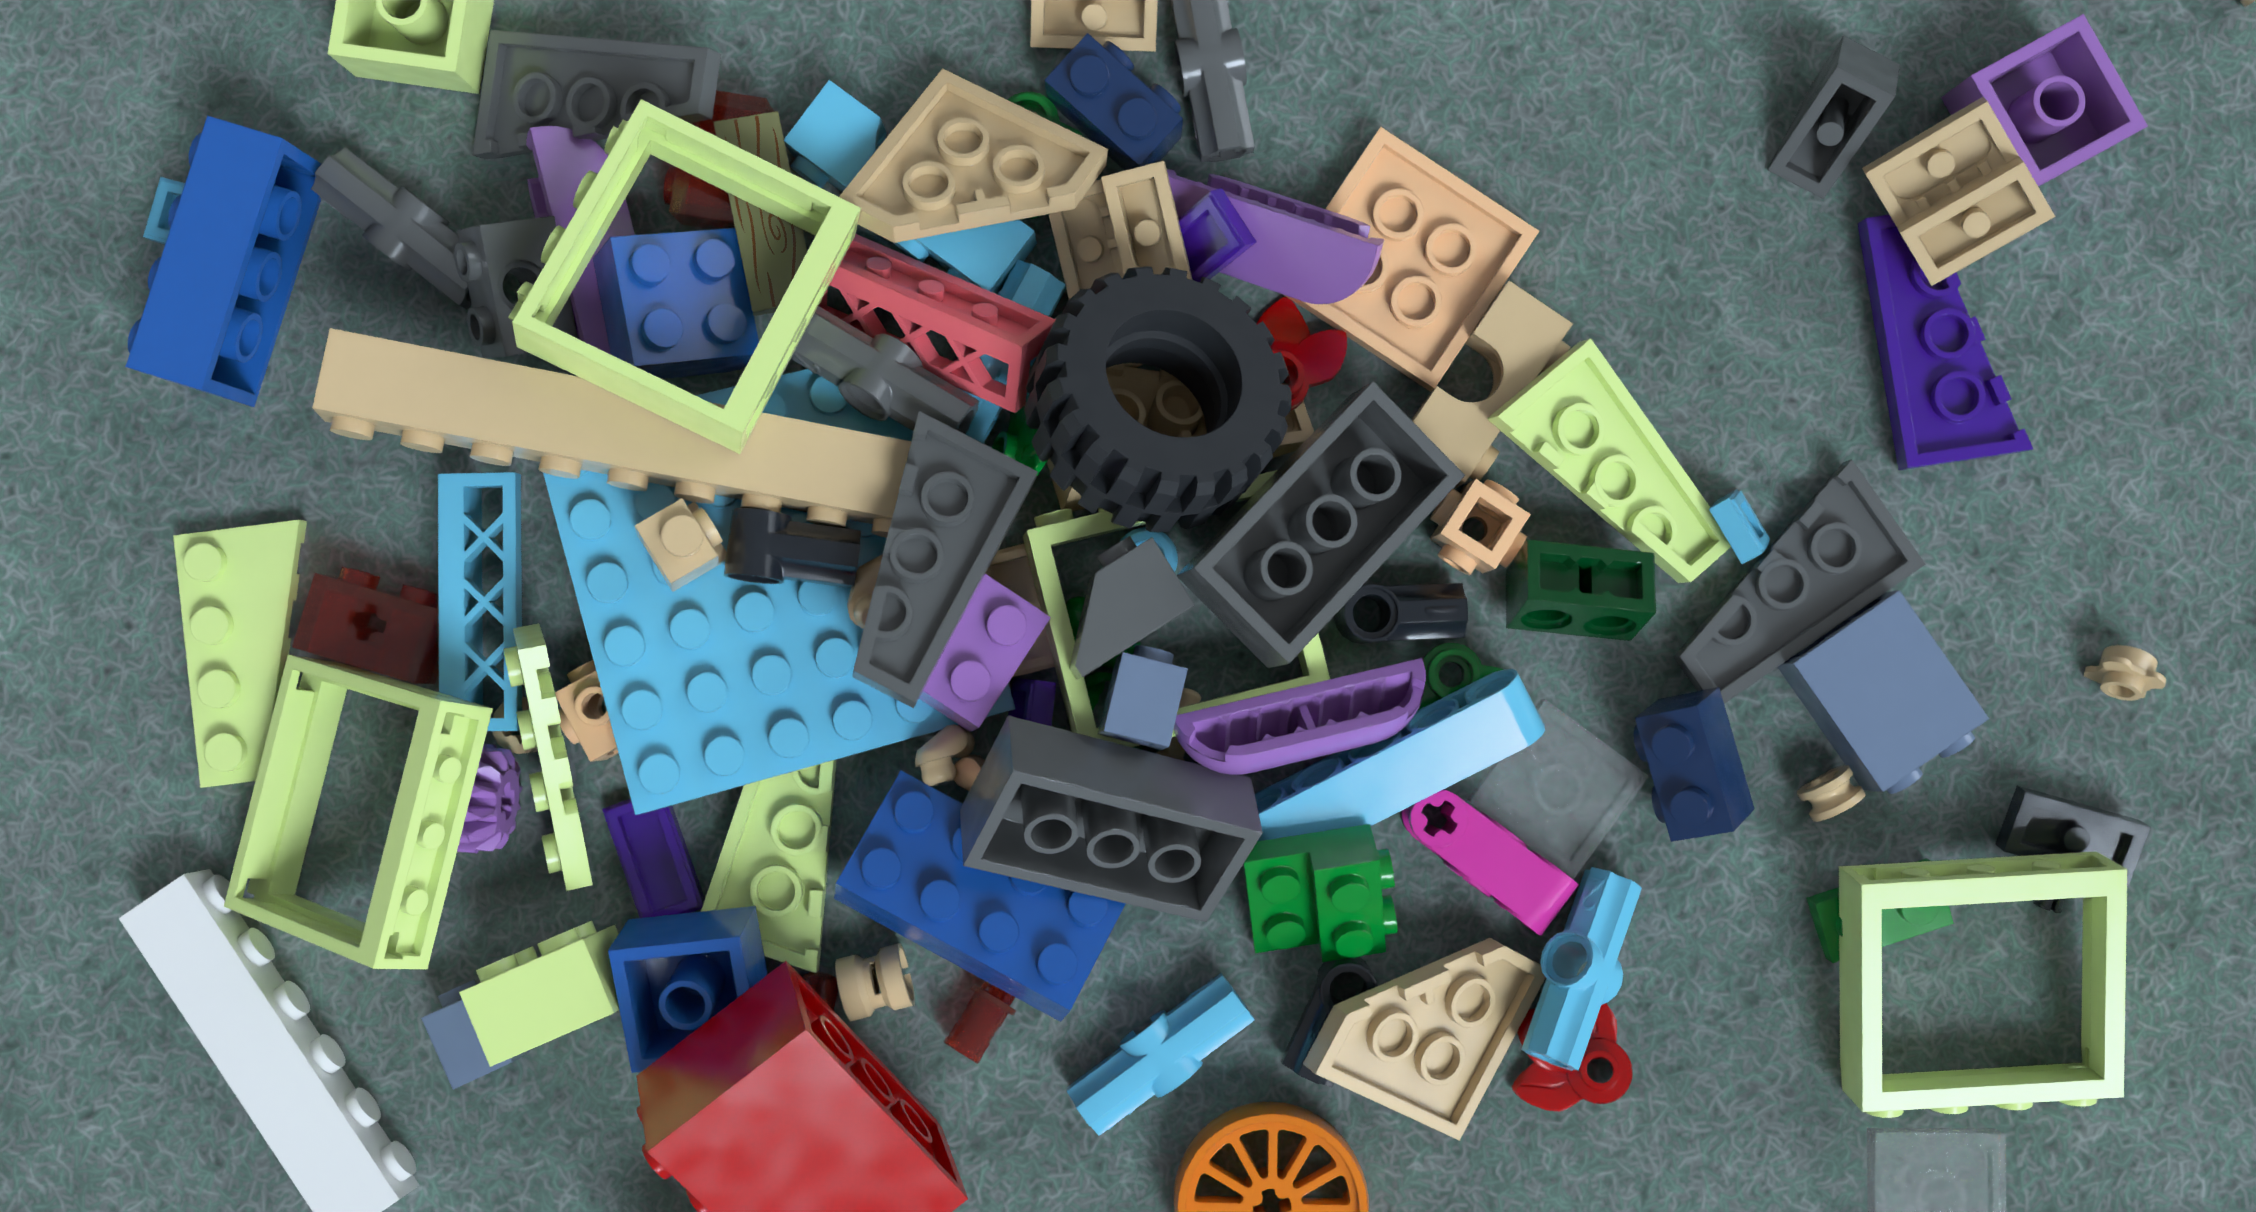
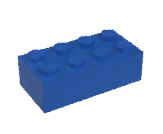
M207 115L202 132L194 138L190 146V170L182 194L176 197L169 211L168 224L170 231L162 256L155 260L149 272L148 287L150 293L142 317L136 321L129 333L128 351L130 354L125 367L255 407L321 202L320 196L311 189L316 178L315 172L321 163L283 138Z
M900 771L835 884L834 899L1061 1022L1072 1009L1126 903L963 866L960 809L963 804L911 775Z

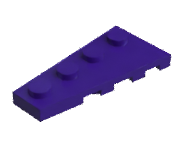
M1890 215L1869 217L1859 222V237L1898 471L2033 450L2025 428L2019 430L2007 401L2012 398L2002 375L1995 376L1981 341L1986 339L1976 316L1970 318L1958 291L1961 281L1957 272L1931 286Z

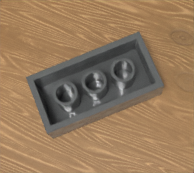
M1373 381L1349 395L1177 574V577L1267 668L1290 664L1461 481L1465 474Z
M1009 715L960 809L963 866L1207 922L1263 833L1253 785L1249 777L1218 773L1199 764Z

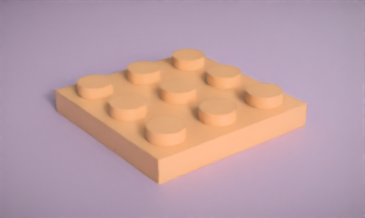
M1380 127L1326 207V210L1368 224L1370 226L1368 239L1371 237L1384 239L1381 255L1374 272L1359 290L1335 303L1311 304L1289 296L1286 297L1336 330H1343L1348 338L1432 392L1539 233V230Z

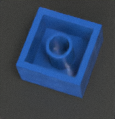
M735 228L610 237L594 256L593 263L610 355L660 379L741 370L748 364L759 340Z
M756 906L627 920L609 948L608 954L631 1072H642L768 975Z

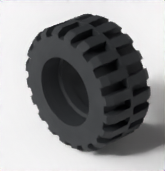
M1133 267L1127 269L1123 279L1119 273H1109L1095 279L1091 288L1080 289L1067 302L1062 314L1057 316L1029 374L1026 390L1030 396L1025 404L1026 424L1031 429H1038L1031 442L1038 458L1042 462L1049 459L1052 461L1054 468L1050 473L1051 478L1063 491L1071 486L1082 496L1078 504L1091 513L1095 514L1099 507L1113 514L1112 523L1130 529L1136 521L1146 522V530L1149 532H1169L1177 520L1180 527L1184 529L1203 525L1211 515L1220 516L1236 503L1273 458V453L1282 443L1288 428L1285 417L1291 411V390L1288 385L1282 384L1289 375L1284 357L1281 352H1272L1270 346L1275 339L1263 321L1256 324L1248 314L1251 311V307L1238 296L1232 301L1218 291L1221 287L1220 284L1206 277H1202L1200 282L1188 279L1187 271L1165 267L1162 274H1153L1152 267ZM1125 363H1140L1157 367L1173 375L1197 399L1204 414L1207 434L1196 437H1173L1143 426L1132 418L1115 398L1108 382L1106 368Z

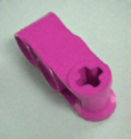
M1443 789L1401 812L1404 827L1412 837L1443 859L1444 865L1460 877L1462 876L1465 881L1487 897L1492 896L1498 906L1507 910L1539 936L1543 934L1579 885L1535 851L1527 849V845L1501 824L1485 813L1478 812L1450 791ZM1444 802L1441 814L1447 819L1445 825L1441 829L1430 825L1424 831L1428 819L1421 813L1423 807L1427 803L1439 807Z

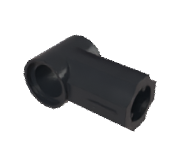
M735 508L732 510L724 576L740 581L763 584H782L785 579L852 588L855 584L858 568L861 531L794 522L791 516L775 511Z
M1463 583L1389 586L1369 584L1362 586L1334 615L1336 628L1343 637L1351 642L1361 644L1388 641L1465 638L1468 622L1467 597L1464 593ZM1361 597L1372 599L1380 608V623L1372 632L1362 630L1354 621L1353 608Z
M1360 957L1323 962L1318 970L1317 983L1282 1056V1065L1316 1084H1323L1329 1087L1334 1085V1082L1316 1075L1303 1065L1333 1006L1345 1001L1331 995L1329 991L1331 982L1341 973L1354 972L1364 978L1363 989L1359 994L1378 986L1368 964Z

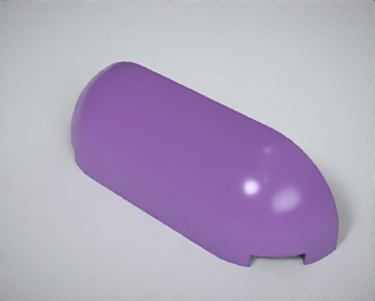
M559 126L531 127L527 134L526 145L533 151L539 178L527 179L535 218L554 216L556 227L559 225L566 229L577 210L573 207V200L579 184L588 171L598 174L608 154H605V151L592 139L573 137L572 129ZM626 198L570 295L578 339L610 354L593 258L610 237L635 235Z
M1167 169L1178 218L1210 191L1222 188L1257 241L1221 270L1220 273L1303 302L1330 304L1341 301L1359 290L1370 278L1378 264L1384 239L1373 237L1368 239L1370 226L1366 223L1231 178L1209 174L1207 185H1204L1201 182L1177 176L1174 170Z
M1422 658L1183 713L1177 715L1173 730L1178 742L1186 753L1202 766L1218 773L1229 775L1254 773L1375 744L1396 735L1409 724L1419 709L1424 694L1426 670Z

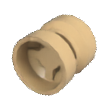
M900 943L880 948L876 956L863 959L858 955H851L836 959L835 968L838 989L843 1008L850 1022L871 1017L875 1009L888 1006L893 1010H898L915 1005L910 973L905 975L902 973V969L908 968V963Z

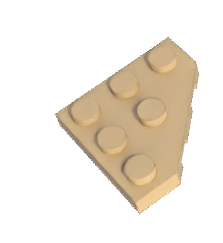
M942 68L839 197L861 208L858 225L893 243L1073 210L1107 166L1108 149Z
M1492 938L1485 939L1334 1005L1303 1065L1316 1075L1460 1141L1546 978L1542 973L1541 964Z

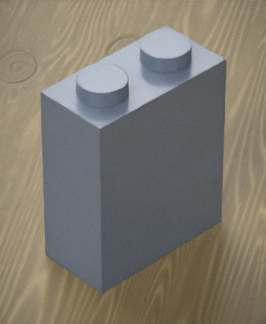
M1900 590L1885 592L1778 666L1780 672L1845 765H1849L1854 778L1863 790L1887 791L1889 794L1904 790L1923 775L1919 767L1938 754L1941 758H1945L1967 747L1975 739L1971 731L1989 719Z

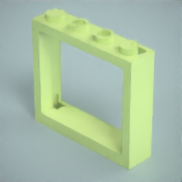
M641 99L629 121L623 119L618 128L612 127L604 150L608 157L598 174L588 171L583 177L573 200V207L577 210L567 228L565 229L558 225L550 234L541 255V262L545 266L534 285L526 281L517 291L518 301L509 315V319L513 320L516 346L741 454L856 235L861 208ZM650 154L815 235L810 248L724 409L552 327Z
M1276 471L1259 474L1236 502L1250 499ZM1099 507V513L1075 519L1072 509H1063L1039 515L1034 518L1036 528L1027 530L1023 535V540L1040 609L1051 617L1045 629L1071 732L1129 747L1139 746L1138 744L1098 735L1099 728H1096L1084 676L1076 679L1069 669L1075 640L1051 548L1128 528L1112 523L1113 514ZM1136 521L1132 527L1144 525L1146 522ZM1319 633L1298 654L1302 677L1179 707L1177 715L1329 680L1330 676Z
M288 654L224 907L373 969H428L493 708L350 665ZM300 672H303L300 685L297 687ZM347 689L419 711L365 923L295 895ZM248 878L250 881L247 892L253 894L254 898H243Z
M2098 852L1839 866V917L1842 919L1843 937L1839 935L1842 1090L1862 1112L1875 1117L1893 1118L1902 1115L1904 1110L1931 1109L1944 1114H1960L1966 1112L1968 1106L1995 1105L2007 1110H2026L2033 1106V1102L2059 1101L2071 1106H2092L2097 1103V1099L2124 1097L2126 868ZM2083 898L2082 1063L1882 1074V909Z

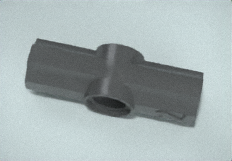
M1170 0L1178 38L1174 40L1176 63L1181 65L1183 85H1181L1183 96H1189L1192 123L1201 162L1225 161L1254 153L1255 145L1243 88L1247 84L1245 58L1239 31L1237 28L1232 29L1228 0Z
M346 147L334 155H329L315 172L316 178L311 188L320 196L319 198L363 229L364 233L362 236L385 255L408 271L414 269L454 302L467 310L472 303L468 284L460 278L456 269L454 248L459 239L458 234L447 227L450 222L433 211L425 202L402 185L400 188H397Z
M819 306L791 357L793 361L838 386L841 395L854 409L873 420L885 421L890 417L914 431L918 412L920 411L966 434L978 411L979 400L924 369L922 361L917 354L900 340L882 333L872 338Z

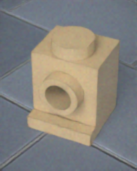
M683 498L635 525L638 538L672 592L726 561L727 552L721 544L723 540L705 510L702 507L699 508L696 502L686 505Z

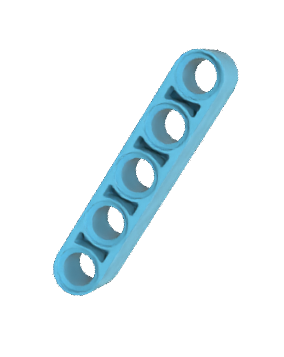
M1504 669L1491 673L1418 710L1409 724L1396 735L1375 744L1334 753L1254 794L1263 831L1258 841L1365 824L1372 826L1533 744L1545 732V725L1518 672L1514 669Z

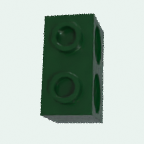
M1527 539L1506 569V628L1631 641L1656 614L1655 556L1651 552Z

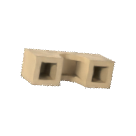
M1508 281L1499 291L1465 343L1481 354L1492 369L1493 386L1487 399L1479 402L1460 401L1437 386L1427 396L1412 418V421L1465 474L1455 488L1464 484L1469 477L1480 481L1500 452L1491 445L1500 430L1487 418L1533 381L1539 373H1542L1557 361L1571 347L1563 342L1562 339L1573 323L1511 281Z

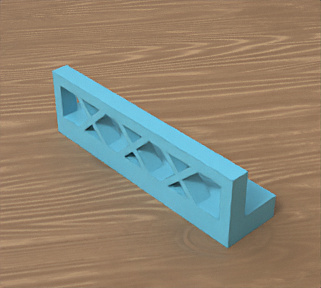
M516 472L438 474L439 692L483 705V678L488 675L504 690V718H490L487 731H520L516 712L523 710L522 685L511 687L503 649L516 646L513 628L522 627L521 474ZM503 487V513L485 530L482 527V488ZM502 530L503 547L494 539ZM486 546L503 561V578L487 594L482 591V551ZM502 594L503 610L495 603ZM487 610L503 625L504 642L488 658L483 656L482 617ZM503 658L504 675L495 667Z

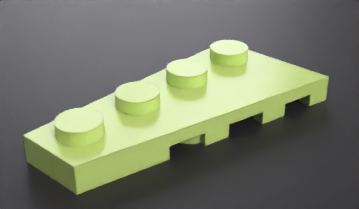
M1591 338L1574 345L1487 418V420L1640 551L1654 553L1655 564L1676 582H1692L1731 547L1709 511L1710 506Z
M292 520L173 535L200 788L256 781L284 665L290 649L291 638H288L293 600L296 601L300 576V574H297L301 543H304L307 521Z
M539 623L513 628L516 646L504 648L503 651L511 687L525 686L529 709L517 711L516 714L523 749L537 748L542 771L529 774L536 812L550 810L554 833L542 835L549 874L562 871L566 891L591 886L593 883L578 807L572 788L573 782L569 760L559 725L561 724L551 673L548 668L550 663L546 643Z
M837 760L743 786L701 910L702 912L756 906L764 956L781 962L787 961L790 965L817 973L820 967Z

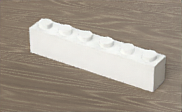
M210 869L183 874L121 916L119 920L312 1212H382L420 1186L413 1176L416 1172V1164L411 1153L400 1142H391L378 1123V1120L381 1118V1112L377 1102L365 1089L354 1087L342 1069L345 1065V1056L341 1048L330 1036L326 1034L320 1035L306 1015L310 1011V1004L306 995L295 983L284 981L271 962L275 958V952L268 938L256 928L249 929L238 912L224 907L230 883L221 875H214Z

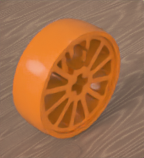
M1256 1102L1242 1105L1212 1120L1196 1135L1181 1159L1174 1184V1212H1266L1264 1206H1259V1204L1263 1200L1262 1191L1267 1189H1274L1276 1196L1282 1199L1278 1203L1279 1212H1369V1195L1366 1180L1361 1166L1345 1138L1336 1128L1319 1115L1305 1108L1283 1102ZM1265 1129L1267 1130V1167L1257 1169L1240 1136L1252 1131ZM1280 1130L1292 1131L1303 1135L1300 1144L1284 1170L1277 1168L1278 1132ZM1230 1143L1235 1149L1248 1173V1177L1245 1180L1210 1160L1225 1144ZM1315 1145H1320L1331 1155V1162L1299 1181H1294ZM1205 1173L1239 1193V1196H1198L1195 1191L1200 1176ZM1338 1176L1344 1177L1346 1191L1343 1193V1198L1303 1197Z

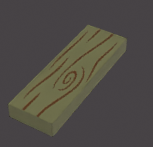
M778 111L714 122L717 137L791 173ZM728 193L753 316L775 313L807 253L803 229Z

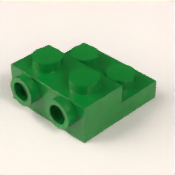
M1370 824L1257 841L1243 864L1250 928L1255 953L1318 944L1322 962L1357 958L1386 952L1385 935L1398 932L1392 896H1382V889L1395 887L1391 856L1388 848L1377 850Z

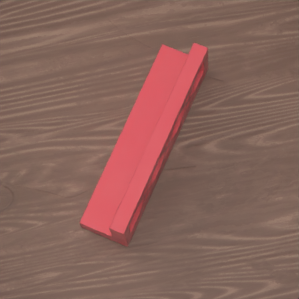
M856 234L829 284L839 289L853 313L848 315L827 306L828 288L818 306L872 338L882 333L900 340L917 354L922 361L924 369L957 388L1013 413H1016L1025 406L1030 361L1038 356L1056 319ZM880 307L891 312L905 335L899 338L888 333L873 309ZM932 330L945 336L958 359L951 361L940 356L926 333ZM986 354L1009 364L1007 384L1005 385L992 379L979 357Z

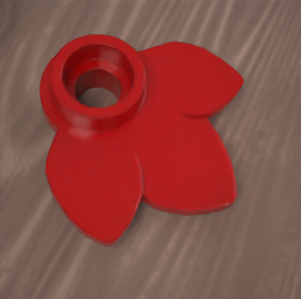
M1282 297L1262 314L1257 324L1262 321L1275 339L1270 346L1272 352H1281L1289 373L1284 382L1291 390V410H1294L1304 401L1309 388L1331 381L1340 371L1347 351V335L1343 330H1325L1310 335V330L1296 305L1288 297Z
M1607 1003L1600 1007L1579 1071H1570L1554 1066L1527 1054L1534 1063L1526 1068L1512 1085V1091L1520 1099L1546 1111L1561 1112L1574 1106L1582 1099L1593 1104H1609L1620 1099L1626 1093L1632 1081V1064L1624 1049L1616 1044L1617 1020ZM1535 1009L1528 1010L1517 1031L1522 1046ZM1594 1059L1606 1060L1612 1067L1611 1079L1605 1083L1594 1082L1587 1073L1589 1062Z

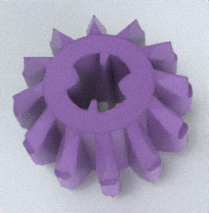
M484 744L457 852L477 854L478 851L502 849L509 839V834L516 828L515 818L517 811L521 809L519 794L523 786L519 783L521 769L518 762L515 761L511 750L497 748L496 745Z

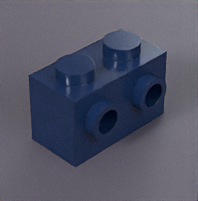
M1087 33L1044 80L1047 98L1062 115L1091 141L1107 148V155L1125 171L1160 162L1181 139L1183 118L1178 114L1181 111V106L1162 86L1153 83L1149 88L1131 72L1134 69L1132 61L1119 47L1110 41H1106L1102 46Z
M1715 687L1658 699L1635 717L1636 725L1633 733L1635 748L1640 759L1648 762L1654 782L1651 794L1653 809L1657 819L1661 823H1666L1671 842L1734 832L1755 808L1720 688Z

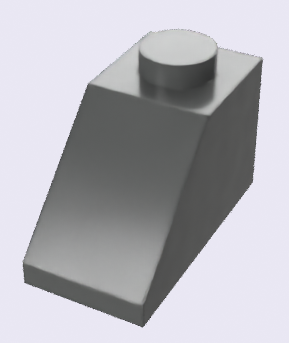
M1843 36L1812 82L1768 167V171L1824 199L1895 98L1900 64Z
M1129 536L1097 556L1103 568L1089 578L1069 667L1076 679L1090 673L1195 606L1153 537L1136 546Z

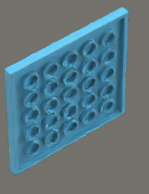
M809 369L782 375L763 410V413L906 441H912L914 432L890 417L885 421H877L863 415L844 399L838 386L811 372ZM735 386L696 396L711 403L726 405ZM581 470L578 479L563 478L543 473L635 815L937 732L947 725H958L920 699H918L915 707L912 708L853 678V670L864 629L855 625L848 613L847 603L851 588L785 579L782 584L740 581L724 576L725 562L672 592L638 538L635 525L678 501L680 498L674 496L675 487L648 482L647 491H634L609 485L606 483L608 475ZM715 495L714 503H697L699 508L702 507L710 517L723 540L721 544L727 552L732 510L740 508L742 500ZM684 500L686 505L692 503V501ZM781 507L780 513L791 516L792 521L813 524L806 521L807 512ZM847 520L846 529L861 531L858 568L883 554L887 538L871 533L873 524ZM1007 684L986 718L1015 709L1009 684Z

